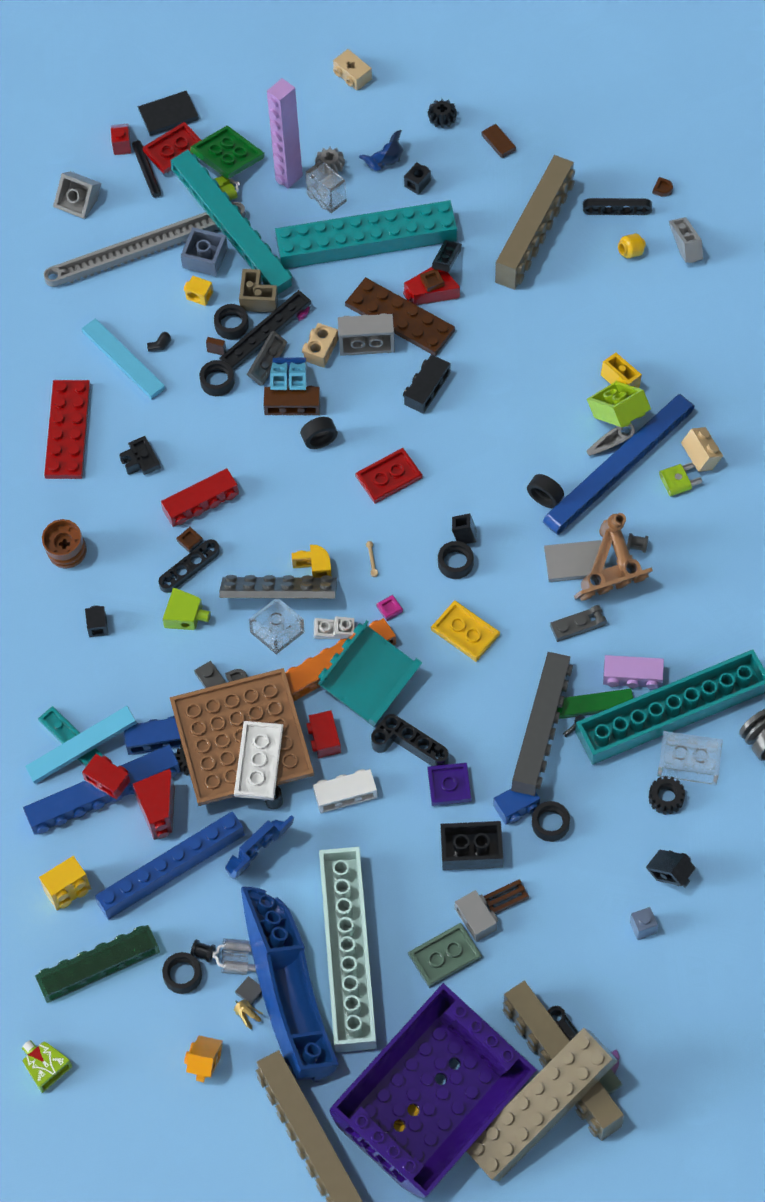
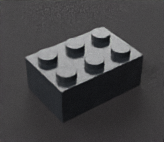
M501 821L440 824L442 870L503 868Z

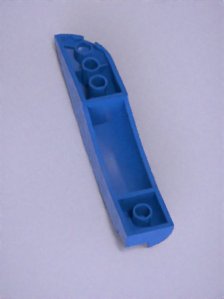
M242 887L241 894L254 964L266 1009L284 1060L288 1067L291 1066L296 1079L311 1077L312 1081L321 1080L332 1074L337 1069L339 1063L317 1007L304 953L305 946L292 914L283 901L278 897L273 898L266 894V890L255 887Z

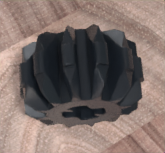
M443 99L440 101L435 100L434 104H430L428 109L430 124L434 123L435 127L440 125L443 129L445 125L450 127L451 123H455L457 110L454 103H450L449 99L447 101Z

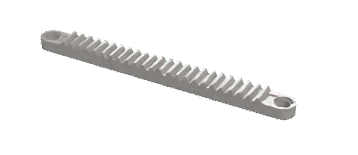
M233 202L232 204H235L241 210L240 214L244 218V205L240 202ZM205 212L49 267L44 271L45 283L52 287L67 282L73 283L75 279L87 278L89 274L93 276L95 272L107 271L109 267L112 269L115 265L126 264L129 260L134 261L135 258L146 257L148 253L160 252L162 248L166 250L168 246L180 245L182 241H187L192 227L214 232V230L219 231L220 229ZM51 274L58 275V277L53 280L48 278Z

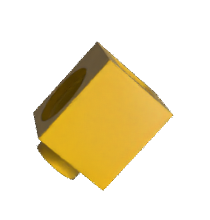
M192 275L190 281H187L184 286L186 299L206 306L213 294L212 282Z

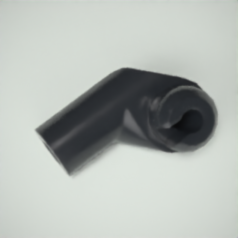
M162 332L156 342L147 343L148 352L164 350L171 340L170 334Z

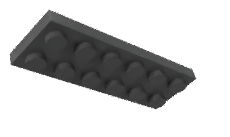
M227 575L222 578L219 597L335 599L337 578H332V576L328 575L321 578H313L310 575L302 576V578L292 575L275 577L273 575H266L264 577Z

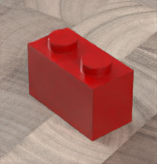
M332 710L309 715V723H306L308 735L312 734L313 740L310 741L312 751L317 752L318 758L341 753Z
M95 754L82 771L85 781L116 800L130 783L127 769L120 765L117 767L112 764V761L106 756L101 757Z

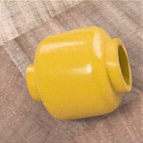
M637 233L623 236L618 243V251L627 259L641 256L646 246L645 240Z

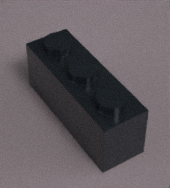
M432 354L428 360L425 359L420 372L414 375L410 387H406L403 392L404 405L424 414L448 378L450 363Z

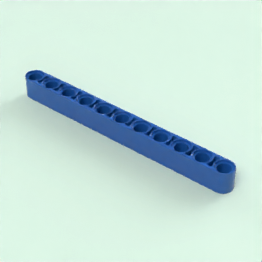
M678 394L545 516L543 523L557 535L562 533L692 413L695 405L683 395Z

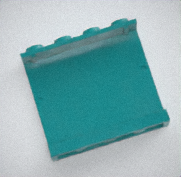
M366 620L363 625L359 623L354 629L355 636L352 639L347 638L341 646L344 649L341 654L336 653L330 660V663H332L328 670L324 668L320 673L318 685L374 727L421 666L422 662L417 658L413 661L367 626L369 621Z

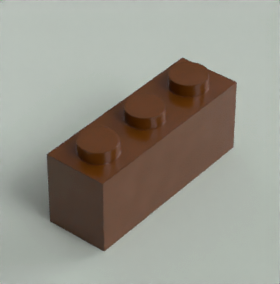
M289 386L287 390H270V387H264V414L320 415V387L307 386L306 390H289Z

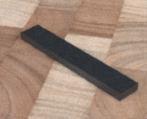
M298 290L225 352L219 360L228 363L234 371L264 345L270 332L275 331L278 333L312 304L311 300Z

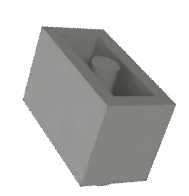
M474 890L455 901V910L477 942L497 930L498 919L493 911L490 912L486 907L487 902L482 894L479 895Z

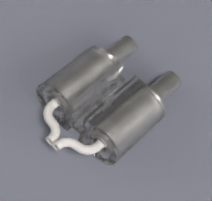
M224 938L222 945H219L216 952L212 953V958H215L217 965L221 967V973L247 975V971L256 972L255 965L248 964V952H252L248 940ZM220 948H222L221 963L219 962V958L216 956L219 953Z

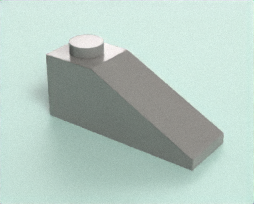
M685 217L669 221L677 247L686 263H694L697 260L703 259L702 240L688 219Z

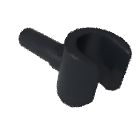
M577 716L574 720L575 724L566 730L563 735L567 737L576 729V722L583 720L585 717Z

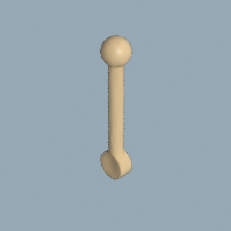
M367 541L366 547L369 550L372 568L371 576L377 577L378 570L375 569L372 551L373 543Z

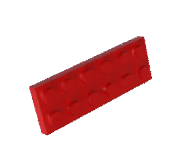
M53 380L45 479H82L90 380Z

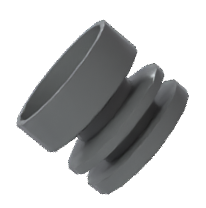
M765 709L747 720L739 731V735L745 739L748 745L753 744L752 751L761 761L765 760Z

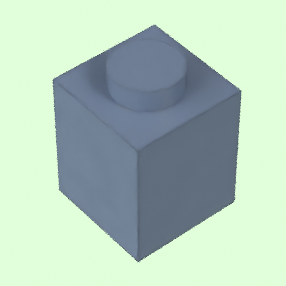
M650 907L631 913L630 924L637 940L656 934L658 924Z

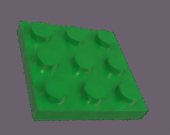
M228 125L195 143L190 148L191 153L195 154L226 179L262 160L265 154Z

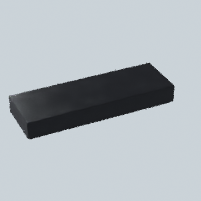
M445 240L432 262V269L449 272L461 251L462 244Z

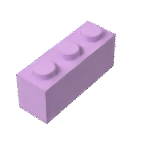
M605 655L603 685L610 687L660 688L663 682L664 659Z

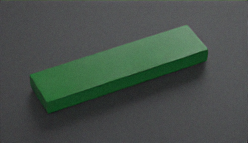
M630 688L564 697L562 708L558 707L557 711L560 712L559 719L600 713L633 699L632 690Z

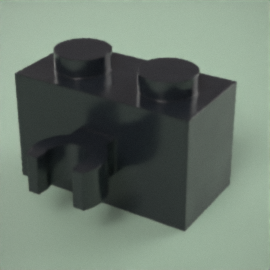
M660 849L646 866V869L656 881L683 886L684 888L689 884L690 880L688 878L696 868L691 863V858L687 854Z

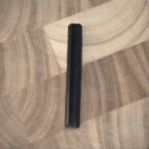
M139 140L133 141L132 147L151 195L154 198L161 196V190L148 158L143 152L142 143Z

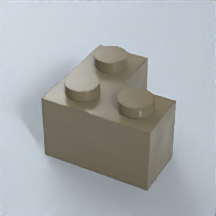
M242 269L239 295L240 306L245 311H275L278 303L277 285H262L261 270Z

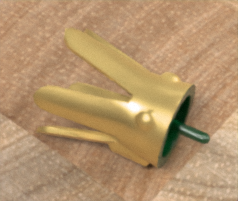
M246 999L240 1002L235 1001L237 1005L234 1007V1011L241 1017L246 1027L252 1029L246 1014L258 1022L261 1021V1018L253 1010L260 1014L263 1013L253 1008L249 1001H246Z

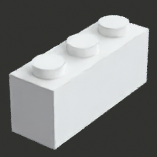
M361 769L354 774H343L335 779L320 780L313 784L314 795L320 813L377 798V789L371 769Z

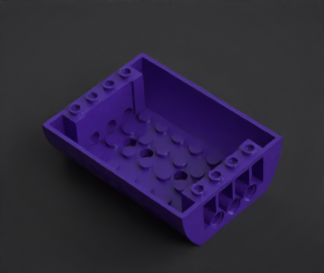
M442 983L331 1106L330 1114L338 1128L397 1184L408 1192L425 1198L537 1069L450 988ZM451 1058L459 1061L458 1069L450 1068L449 1060ZM436 1074H443L445 1076L446 1082L444 1085L436 1083ZM409 1105L417 1106L418 1114L416 1116L409 1115L407 1111ZM396 1120L404 1123L405 1127L402 1132L394 1129L393 1125Z

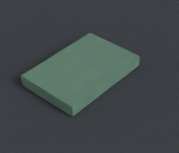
M461 923L408 952L409 957L429 988L482 958V955Z

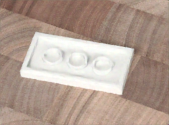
M244 721L234 797L274 800L283 724Z

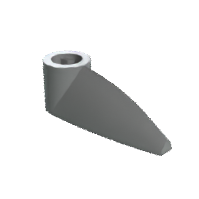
M630 423L626 426L631 427V429H628L630 432L627 434L625 432L621 433L622 427H615L596 441L586 452L590 456L626 441L635 433L633 424Z

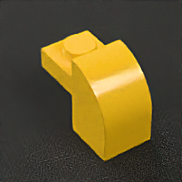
M312 544L310 545V551L301 550L291 553L293 568L312 567L313 578H321L325 575L332 576L330 556L321 546Z

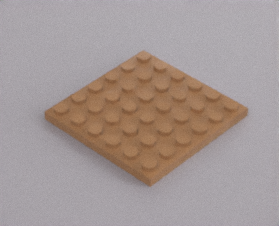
M284 668L170 697L198 806L234 797L244 721L283 724L284 726L276 786L314 776Z

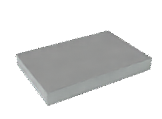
M601 540L545 545L544 552L549 582L584 579L589 575Z

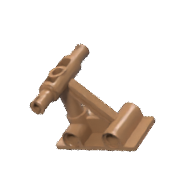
M623 513L612 514L601 524L599 533L603 538L591 573L581 581L582 590L574 595L575 600L579 598L581 601L590 599L597 592L599 595L608 593L615 586L616 589L626 587L631 581H634V583L644 581L645 578L649 577L648 574L653 571L652 567L642 570L639 562L629 554L621 531L626 522V517ZM612 544L617 557V565L603 569Z

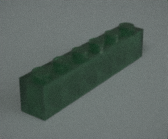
M149 925L138 926L133 932L126 935H118L113 941L108 943H100L95 949L80 952L73 959H65L60 961L55 967L42 969L35 977L46 1003H49L158 954L160 951Z

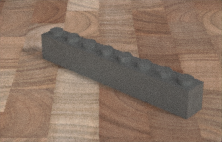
M547 652L512 779L511 791L535 796L536 789L541 788L543 778L540 777L541 772L545 773L547 761L544 759L545 756L550 755L552 745L549 744L550 739L554 740L556 728H553L554 723L558 724L560 712H557L558 707L562 708L564 696H562V693L567 691L569 683L566 678L571 676L572 673L571 656Z

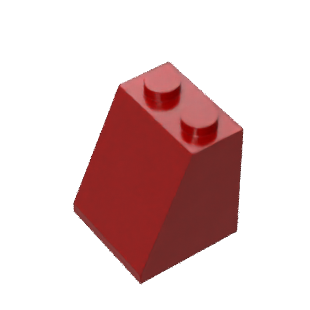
M170 769L133 783L137 802L154 840L157 838L163 839L173 832L175 786Z

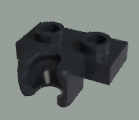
M145 436L129 442L130 449L119 455L121 463L125 464L128 475L140 469L146 475L161 468Z

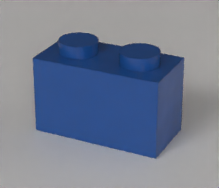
M511 789L493 798V806L505 825L510 822H517L526 813H533L536 807L540 805V797L537 793H535V796L511 791Z

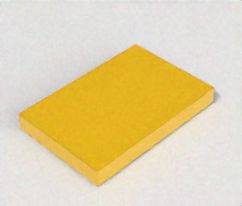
M455 600L431 626V630L475 662L478 661L500 635L497 629Z

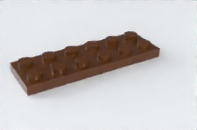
M366 277L345 302L346 307L360 315L393 314L394 334L434 356L437 355L455 332V326Z

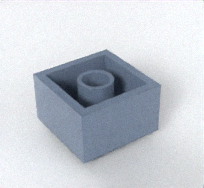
M192 227L181 253L182 268L217 276L228 249L226 235Z

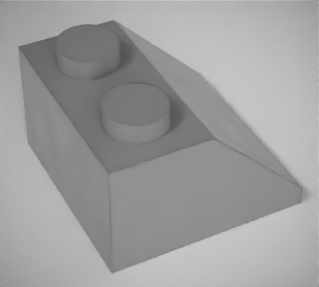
M71 171L62 173L53 207L85 219L98 199L101 183Z

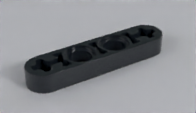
M588 198L583 201V212L587 215H648L652 212V201L645 198Z
M212 539L205 541L162 574L158 580L161 591L165 593L172 592L173 588H178L215 559L220 552L217 541ZM208 547H210V548H213V547H214V551H212V550H209V551H208L207 548H208ZM194 557L202 559L198 564H193L191 560ZM180 568H185L187 573L178 575L177 571ZM164 581L170 582L171 585H164Z

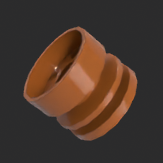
M60 519L53 521L44 529L42 543L50 561L54 565L67 569L75 567L82 562L87 548L77 524L70 520Z

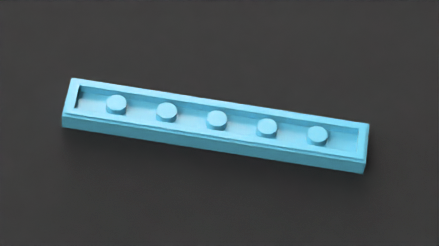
M96 318L81 328L82 332L150 399H153L165 390V385Z
M125 706L25 767L32 781L36 784L134 726L137 722L129 707Z

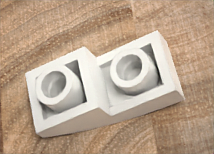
M335 616L334 620L314 619L315 639L349 638L354 633V618Z

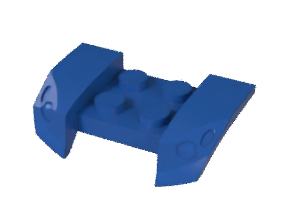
M291 815L286 821L274 820L270 822L268 820L239 847L238 858L234 855L231 856L225 867L229 876L234 879L240 876L249 867L250 862L258 855L257 851L262 846L266 848L272 840L276 841L291 827L294 817Z

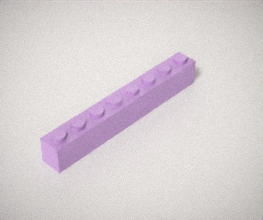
M281 78L267 90V102L275 179L280 185L290 188L303 174L296 91L294 86Z

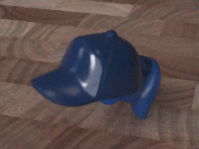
M402 130L396 131L391 136L389 143L385 144L381 151L374 153L372 156L360 155L359 158L364 160L375 171L381 170L385 165L399 162L403 153V147L399 143Z

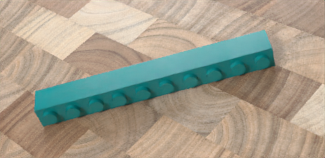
M186 150L171 160V170L221 232L226 235V238L250 268L261 270L263 284L277 285L278 295L290 288L293 278L291 272L288 269L285 270L279 257L272 254L270 246L267 243H263L258 231H254L250 227L249 220L246 217H242L239 208L230 202L227 193L220 190L218 182L215 179L212 180L206 167H202L199 164L197 156Z

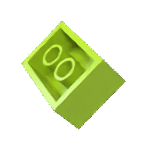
M618 381L587 398L594 418L619 427L628 426L632 420L643 417L647 411L651 410L643 389Z

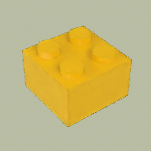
M74 855L39 877L45 894L56 910L66 908L71 904V901L77 897L85 896L91 889L87 875Z

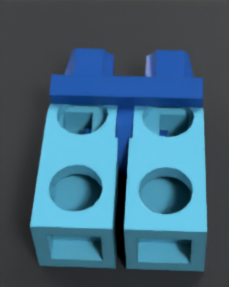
M273 358L270 370V390H287L288 378L289 390H306V358Z

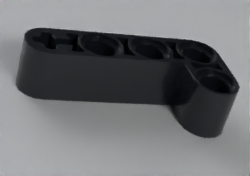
M386 715L371 734V745L375 752L383 753L395 742L431 766L448 765V750L446 747L397 715ZM390 724L396 725V727L389 728L387 726ZM404 735H411L412 737L409 738V739H406V738H404L403 736H404ZM377 739L385 740L382 743L376 742ZM421 745H426V746H428V748H426V749H421V748H419V747H420Z

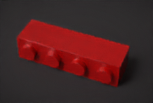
M226 468L162 500V510L172 527L182 525L188 519L200 516L204 511L216 508L220 503L235 498L239 494L238 485Z

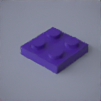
M467 763L427 767L432 806L471 802Z

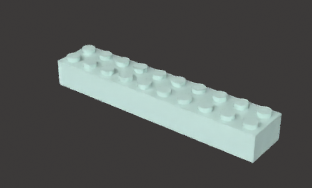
M360 848L319 850L335 1053L377 1049Z

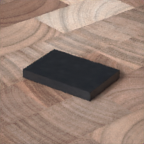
M187 90L138 106L139 113L150 136L175 128L183 122L187 124L199 120Z

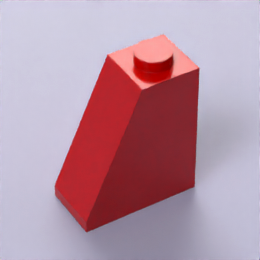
M430 267L429 269L425 270L424 272H422V273H420V274L426 273V272L431 271V270H434V269H432V267ZM438 270L444 281L443 287L427 292L420 279V274L404 283L403 294L408 301L410 300L413 304L420 305L457 299L460 297V286L448 272Z

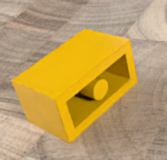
M616 352L603 361L601 376L610 384L618 381L633 387H640L642 374Z

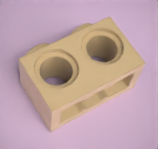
M317 323L315 329H312L310 332L308 343H305L302 348L306 362L325 368L339 340L338 329Z

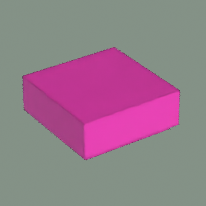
M393 595L376 604V607L386 621L403 612L402 607Z

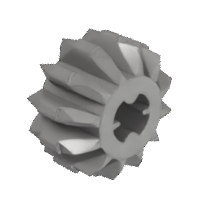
M331 147L328 150L323 148L322 152L317 153L315 159L316 169L323 176L325 174H328L329 177L331 174L337 176L338 172H342L345 164L342 152H339L337 148L334 150Z

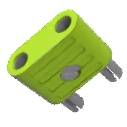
M693 462L685 465L678 464L659 471L660 478L670 497L691 490L693 486L702 483L701 477L689 480L685 472L695 468Z

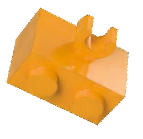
M199 1035L195 1043H191L190 1051L186 1052L184 1064H187V1073L196 1074V1081L205 1082V1077L211 1078L221 1058L223 1040Z

